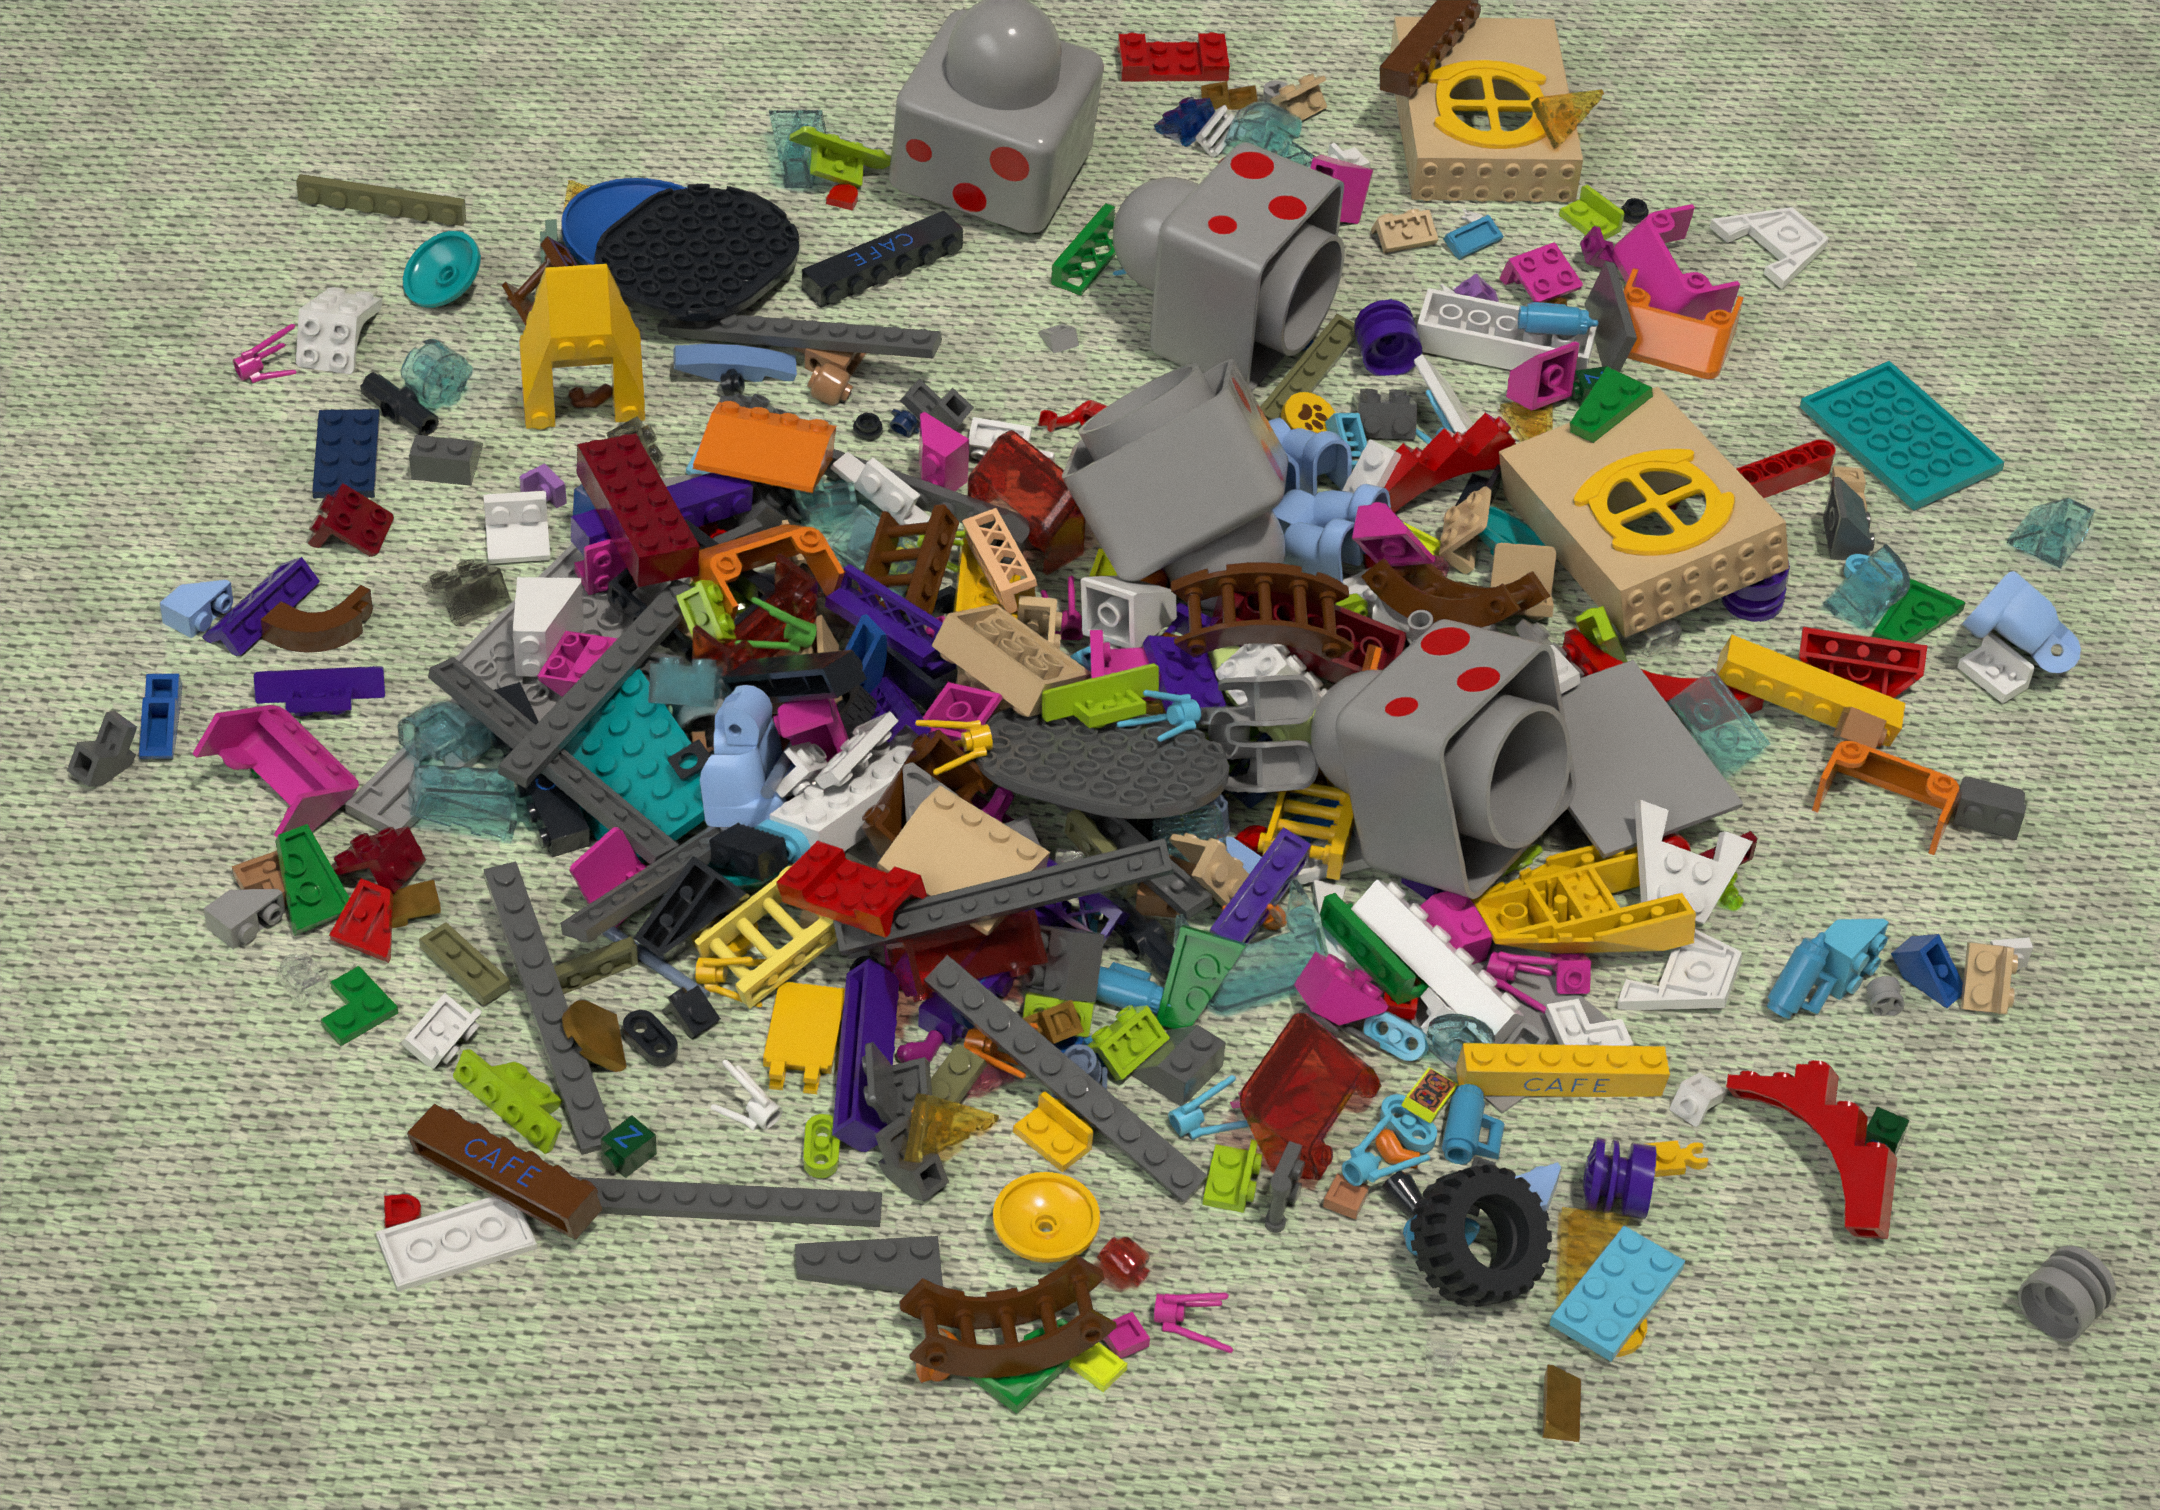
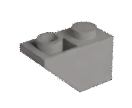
M279 889L229 890L203 908L207 929L233 950L242 943L251 942L260 930L269 924H276L285 913L283 892Z

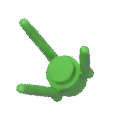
M756 597L751 599L752 603L769 611L771 616L787 623L784 630V638H787L789 642L735 641L737 647L787 649L796 653L799 652L800 647H811L817 631L815 624L796 618Z

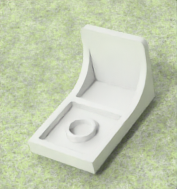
M331 287L301 307L298 315L296 364L301 368L351 374L355 370L356 351L361 328L368 319L380 311L382 298L373 297L371 292L359 291L356 294H348L342 288Z
M1244 644L1215 673L1219 680L1252 676H1305L1315 688L1317 697L1316 708L1328 691L1326 688L1321 690L1320 687L1324 685L1322 681L1312 671L1305 673L1304 671L1307 667L1296 655L1288 657L1287 655L1290 653L1285 645ZM1238 689L1227 690L1239 706H1248L1244 691Z

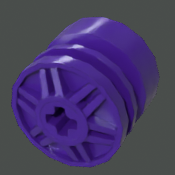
M1392 299L1379 300L1367 305L1357 315L1354 321V332L1360 346L1359 350L1362 361L1369 372L1375 376L1402 375L1416 366L1414 359L1422 354V344L1413 314L1407 305Z
M1790 565L1789 569L1721 597L1722 604L1728 612L1747 621L1764 622L1774 618L1782 611L1785 602Z
M1595 1137L1591 1152L1587 1156L1584 1170L1583 1191L1585 1195V1209L1595 1211L1599 1196H1603L1602 1211L1603 1213H1609L1614 1198L1621 1199V1212L1623 1216L1646 1219L1655 1176L1656 1146L1632 1142L1627 1157H1620V1143L1618 1140L1613 1139L1609 1155L1605 1154V1138Z

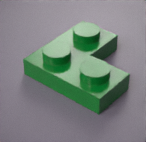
M357 966L330 982L331 989L346 1005L321 1018V1026L340 1046H343L397 1015L398 1006L360 966Z

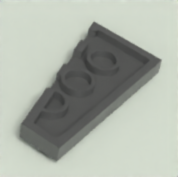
M938 1236L795 1244L798 1280L839 1286L844 1284L863 1287L862 1289L877 1291V1289L896 1291L901 1295H906L922 1278L943 1286Z

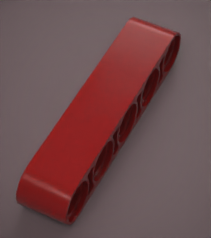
M1818 439L1736 468V470L1763 498H1767L1827 476L1832 468L1836 448L1831 442Z

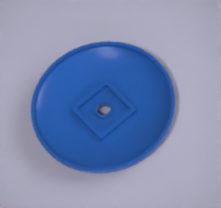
M649 178L615 179L588 187L574 196L565 207L561 222L563 241L571 254L583 265H594L597 242L612 224L643 200L659 191L672 188L674 191L687 187Z

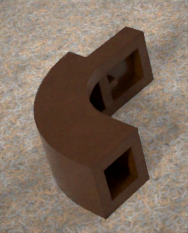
M360 585L339 605L323 612H304L280 601L261 619L263 640L277 647L295 652H322L344 646L363 634L362 621H366L373 611L371 589Z

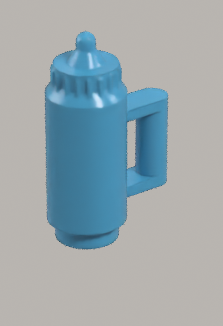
M1531 302L1527 303V306L1520 305L1518 312V329H1524L1528 333L1565 336L1585 335L1588 328L1596 327L1599 324L1597 320L1589 317V311L1581 310L1578 307H1569L1565 304Z
M1820 932L1813 939L1805 937L1801 944L1796 946L1768 995L1770 1000L1766 1006L1778 1015L1790 1019L1793 1013H1798L1801 1007L1819 1014L1838 981L1833 975L1822 971L1826 964V957L1829 954V950L1824 947V940L1826 938L1824 932ZM1817 978H1822L1810 1002L1805 1001Z
M1112 962L1109 968L1100 966L1096 1000L1121 1008L1133 1005V1007L1148 1005L1152 1013L1157 1016L1164 987H1160L1155 982L1150 981L1152 973Z
M1460 1085L1450 1101L1442 1150L1444 1151L1445 1158L1455 1164H1467L1475 1155L1492 1159L1499 1158L1505 1124L1501 1120L1484 1114L1485 1102L1483 1091L1475 1085ZM1481 1127L1490 1129L1487 1145L1478 1142Z

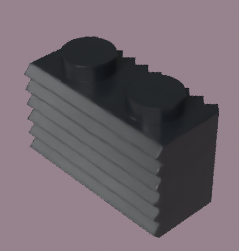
M738 822L709 840L712 864L719 868L739 873L742 876L764 882L765 878L768 879L769 876H773L774 873L777 874L779 870L782 871L783 867L786 868L788 866L786 842L783 836L780 838L778 835L774 836L773 833L770 835L769 832L765 833L763 830L760 832L759 829L755 830L754 827L750 828L749 825H741Z

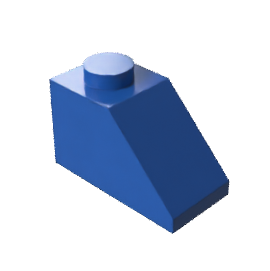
M1939 934L1910 936L1891 953L1902 977L1943 1007L1948 1008L1962 996L1963 981Z

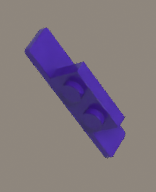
M382 666L255 672L253 676L255 702L257 704L286 703V711L294 713L296 716H309L314 712L327 711L330 715H339L345 713L346 710H352L353 699L385 697L384 668Z

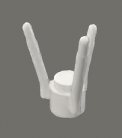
M723 1060V1066L753 1096L746 1106L749 1117L716 1104H712L710 1108L728 1118L745 1124L752 1131L756 1130L759 1126L765 1131L779 1121L783 1109L765 1094L740 1065L734 1067L728 1060Z

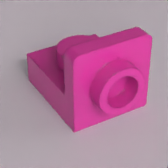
M1550 953V958L1557 960L1556 965H1551V968L1556 972V991L1559 994H1588L1591 984V960L1584 953Z

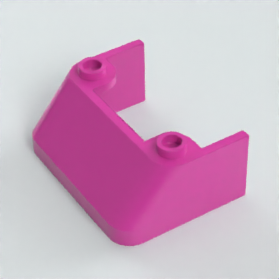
M1689 204L1652 212L1615 244L1612 258L1626 284L1632 269H1639L1635 287L1642 288L1650 295V307L1699 320L1705 319L1707 313L1713 310L1721 309L1731 313L1740 283L1734 281L1712 286L1709 279L1701 273L1689 272L1682 274L1665 245L1667 242L1685 239L1695 209L1694 205Z
M834 699L785 702L777 708L778 715L773 717L778 734L782 735L783 738L787 737V739H790L792 746L806 742L816 744L825 752L827 756L825 760L827 762L842 751L840 747L849 739Z
M275 705L215 713L192 753L196 758L218 754L223 759L225 765L234 770L252 768L290 805L274 833L276 838L279 834L308 824L313 832L352 798L359 787V782L355 776L288 711Z

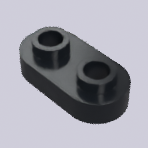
M635 1010L625 1016L623 1020L624 1037L649 1064L661 1067L667 1066L676 1060L678 1056L677 1039L653 1013L646 1010ZM637 1029H644V1030H645V1031L642 1032V1033L636 1032Z

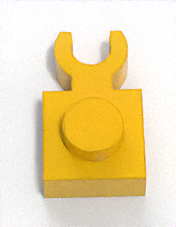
M1678 1140L1644 1143L1656 1146L1654 1177L1683 1175L1686 1172V1166L1697 1170L1707 1167L1708 1158H1697L1693 1155L1703 1152V1143L1694 1142L1686 1148H1680Z

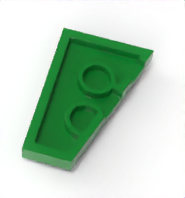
M1606 367L1570 421V432L1594 443L1652 398V387Z
M1909 578L1873 631L1872 637L1914 643L1961 613L1966 602Z
M305 824L279 834L275 843L293 936L338 919L350 897L309 825Z
M1182 925L1157 1014L1159 1023L1171 1029L1194 1026L1248 944Z
M1063 1318L1057 1320L1058 1328L1068 1323ZM1043 1327L1024 1335V1340L1022 1341L1044 1335ZM1071 1359L1040 1371L1018 1376L968 1378L1018 1414L1070 1365Z

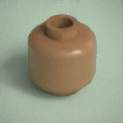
M825 363L822 367L817 365L807 387L811 388L810 394L813 398L831 406L837 405L840 400L846 402L853 389V386L849 384L850 374L831 363Z

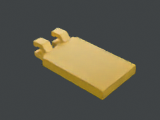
M784 982L778 987L763 1056V1066L770 1067L769 1089L783 1091L787 1069L805 1071L803 1093L817 1095L821 1073L832 1074L843 1016L845 988Z

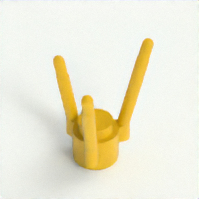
M916 720L915 722L916 726L967 729L966 732L961 733V740L953 741V743L959 748L963 747L965 752H971L934 769V775L949 771L975 758L987 756V751L993 749L990 728L987 724L981 725L980 720L971 722Z
M699 957L695 970L696 983L705 984V989L709 992L742 1002L739 993L718 986L720 982H726L729 968L727 965L745 964L746 967H757L766 959H753L752 957ZM759 1001L754 1006L762 1007L763 1004Z

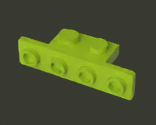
M803 126L791 133L789 137L790 141L811 148L810 174L839 184H850L859 188L863 184V165L873 169H884L890 166L891 155L886 154L885 151L864 147L859 142H849L840 139L835 134L819 132L811 126Z
M1152 663L1044 690L1042 692V718L1049 722L1074 715L1088 728H1102L1105 724L1125 721L1146 714V702L1142 698L1146 696L1143 695V691L1159 692V667Z
M471 1049L463 1050L453 1073V1078L544 1154L551 1152L562 1125L549 1113H553L560 1107L562 1099L554 1094L547 1084L540 1082L531 1075L527 1068L520 1063L514 1061L491 1066Z

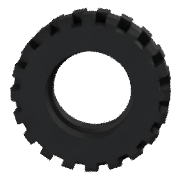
M1486 1164L1443 1175L1423 1191L1422 1196L1424 1199L1418 1200L1415 1205L1414 1213L1417 1214V1218L1411 1219L1410 1231L1414 1232V1240H1411L1412 1251L1417 1252L1419 1259L1415 1262L1419 1271H1425L1427 1274L1425 1280L1432 1289L1439 1287L1438 1293L1440 1296L1448 1301L1455 1299L1457 1305L1481 1307L1516 1299L1520 1294H1525L1534 1287V1281L1540 1280L1545 1272L1542 1264L1549 1262L1551 1250L1547 1249L1549 1242H1552V1230L1547 1229L1546 1221H1550L1547 1210H1542L1540 1203L1543 1201L1538 1193L1529 1190L1530 1183L1523 1177L1515 1178V1172L1505 1167L1499 1169L1496 1165ZM1472 1204L1487 1214L1496 1231L1497 1252L1490 1267L1483 1265L1475 1258L1466 1241L1465 1220Z

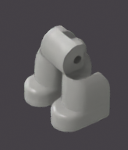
M1301 675L1235 677L1219 680L1218 691L1237 689L1244 691L1248 706L1201 708L1202 720L1200 724H1208L1209 741H1216L1226 753V759L1250 758L1248 773L1242 776L1229 777L1225 790L1262 793L1300 790L1309 787L1315 781L1319 769L1313 754L1312 745L1301 740L1250 741V726L1291 725L1306 722L1313 715L1317 700L1315 688L1311 681Z

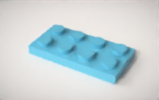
M1624 1225L1554 1312L1549 1325L1612 1362L1681 1273L1685 1260Z

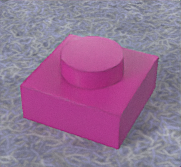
M1133 1312L1113 1319L1117 1327L1104 1338L1110 1350L1121 1359L1150 1345V1337Z

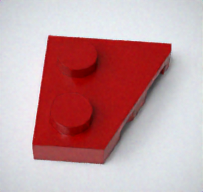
M361 878L329 934L331 940L389 963L391 960L393 894L391 890Z

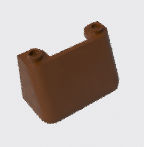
M940 729L928 735L922 733L911 744L913 750L876 805L871 806L862 817L864 821L862 829L880 859L907 823L903 781L904 765L913 762L972 805L971 801L974 798V794L978 791L986 794L994 783L979 770V766L973 760L939 775H934V769L966 755Z

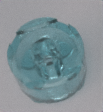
M427 339L423 341L425 343L424 346L420 349L414 347L404 360L401 368V378L405 382L403 387L407 386L412 389L417 398L433 408H441L444 405L451 407L460 401L461 393L473 373V367L468 364L465 357L439 340Z

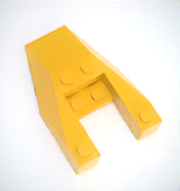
M594 264L545 268L535 294L533 308L529 311L526 319V327L523 335H520L519 338L526 429L556 427L552 368L611 364L615 423L645 421L640 331L634 324L631 312L620 295V290L608 265Z
M1594 845L1550 855L1546 858L1545 864L1533 870L1528 867L1519 872L1517 879L1507 884L1502 881L1488 888L1478 898L1471 899L1488 926L1493 941L1499 945L1563 954L1665 951L1694 943L1696 912L1683 893L1622 908L1619 907L1611 893L1640 886L1637 846L1604 859Z

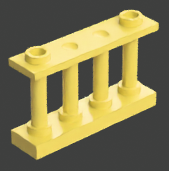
M791 866L784 868L778 877L713 927L706 928L699 938L694 941L700 957L710 958L716 954L719 958H732L737 956L726 945L742 933L766 958V961L754 970H749L745 964L727 965L740 979L735 985L741 1001L749 1009L837 941L833 919L816 914L819 919L808 928L802 929L779 905L782 899L776 881ZM767 913L793 938L781 949L776 950L753 926L755 922Z

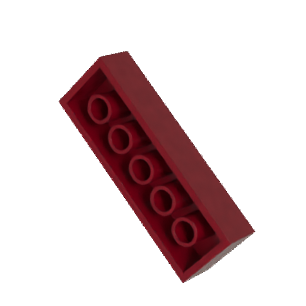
M625 434L618 437L577 444L576 474L637 587L698 576L700 546L637 434Z
M1258 591L1234 593L1236 621L1260 620ZM1271 592L1273 620L1295 622L1293 596ZM1222 595L1217 597L1210 626L1223 623ZM1306 600L1308 625L1323 629L1322 608ZM1335 604L1337 635L1354 644L1353 650L1342 654L1338 658L1327 661L1312 652L1286 646L1290 651L1287 656L1296 655L1307 667L1305 672L1312 671L1316 676L1336 684L1341 679L1362 671L1368 644L1382 648L1377 670H1384L1402 653L1407 633Z

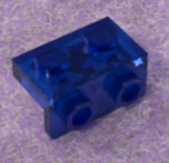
M1187 97L1179 101L1178 107L1165 112L1162 115L1163 118L1154 124L1156 132L1159 134L1177 133L1182 146H1190L1196 141L1195 137L1215 113L1210 98L1194 99V97Z

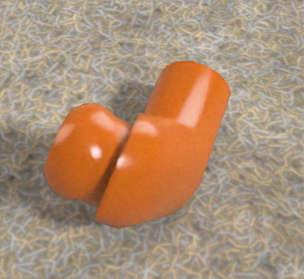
M1390 1129L1382 1130L1375 1138L1377 1149L1385 1162L1394 1165L1420 1156L1418 1151L1403 1149L1395 1133ZM1418 1165L1413 1166V1167H1410V1168L1417 1169Z

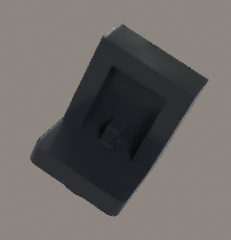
M698 985L689 991L685 987L677 990L667 998L670 1004L662 1009L665 1015L670 1012L673 1013L685 1033L691 1039L721 1019Z

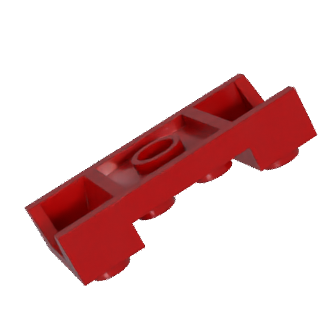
M1134 32L1118 34L1117 51L1120 53L1121 82L1229 80L1230 64L1225 33H1198L1197 42H1146L1145 34Z
M818 840L776 881L782 902L887 938L891 932L894 911L909 895L924 899L927 896L920 874L896 866L887 873L848 860L842 848Z

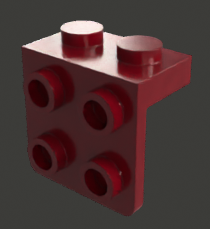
M342 483L332 496L327 494L319 505L318 509L322 513L314 518L309 527V530L313 533L308 544L312 547L320 548L329 536L333 534L369 557L376 556L393 522L394 515Z
M409 826L398 829L387 827L375 835L369 836L368 833H363L350 841L351 846L334 857L335 862L331 866L337 875L369 868L378 885L390 889L392 894H394L426 861V858Z

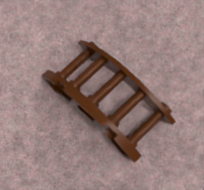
M1383 558L1361 575L1369 588L1393 610L1406 618L1414 611L1425 610L1431 613L1433 623L1447 619L1482 628L1504 620L1511 615L1528 610L1551 597L1534 571L1505 585L1502 583L1496 587H1483L1448 579L1443 576V572L1431 563L1391 567L1388 561Z
M1247 562L1227 564L1226 570L1209 573L1207 568L1171 581V592L1188 603L1190 631L1175 638L1174 644L1194 658L1216 649L1242 644L1266 643L1286 645L1312 652L1327 661L1338 658L1342 654L1354 649L1352 642L1337 635L1334 607L1336 603L1349 597V587L1324 573L1317 572L1315 576L1302 572V567L1296 565ZM1258 591L1260 620L1236 621L1234 593ZM1271 592L1293 596L1295 622L1273 620ZM1222 595L1223 623L1202 628L1201 601ZM1306 600L1322 608L1323 629L1308 625Z
M1075 1254L1061 1267L1038 1279L1039 1284L1022 1291H1018L1017 1287L986 1292L985 1297L965 1296L964 1291L946 1288L922 1278L899 1301L902 1312L922 1320L925 1339L909 1354L910 1360L943 1373L975 1378H1000L1040 1371L1072 1359L1103 1340L1117 1327L1115 1321L1093 1309L1089 1293L1105 1280L1103 1270ZM1077 1302L1079 1315L1058 1328L1055 1313ZM1041 1319L1045 1334L1019 1342L1015 1325ZM938 1325L959 1329L961 1341L939 1334ZM1001 1328L1004 1344H977L974 1329Z

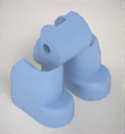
M1281 418L1268 421L1288 456L1284 495L1290 490L1301 489L1316 496L1317 476L1324 473L1343 490L1348 477L1352 473V453L1350 446L1345 440L1331 431L1316 433L1302 428L1291 430Z
M1371 484L1360 485L1354 493L1330 490L1319 492L1316 496H1313L1302 490L1293 489L1288 491L1283 496L1279 505L1272 509L1284 534L1286 548L1284 564L1302 567V572L1315 576L1317 572H1321L1343 583L1341 562L1359 566L1363 562V554H1366L1352 539L1358 506L1381 502L1386 503L1391 509L1389 491L1386 488Z
M2014 571L2006 574L1961 624L1977 638H1984L1992 629L1996 630L2013 645L2031 654L2037 665L2047 672L2062 673L2069 671L2080 659L2081 647L2079 640L2073 632L2059 621L2055 607L2045 596ZM2055 644L2060 645L2062 649L2061 654L2058 656H2054L2051 653V648Z
M736 686L735 690L725 698L715 715L714 754H711L700 776L705 822L710 827H731L739 822L741 825H749L752 828L764 820H770L769 814L787 802L786 797L781 798L776 791L769 799L761 795V789L783 751L780 736L772 718L773 707L770 698L764 691L755 686ZM793 762L791 763L784 777L787 776L796 767Z

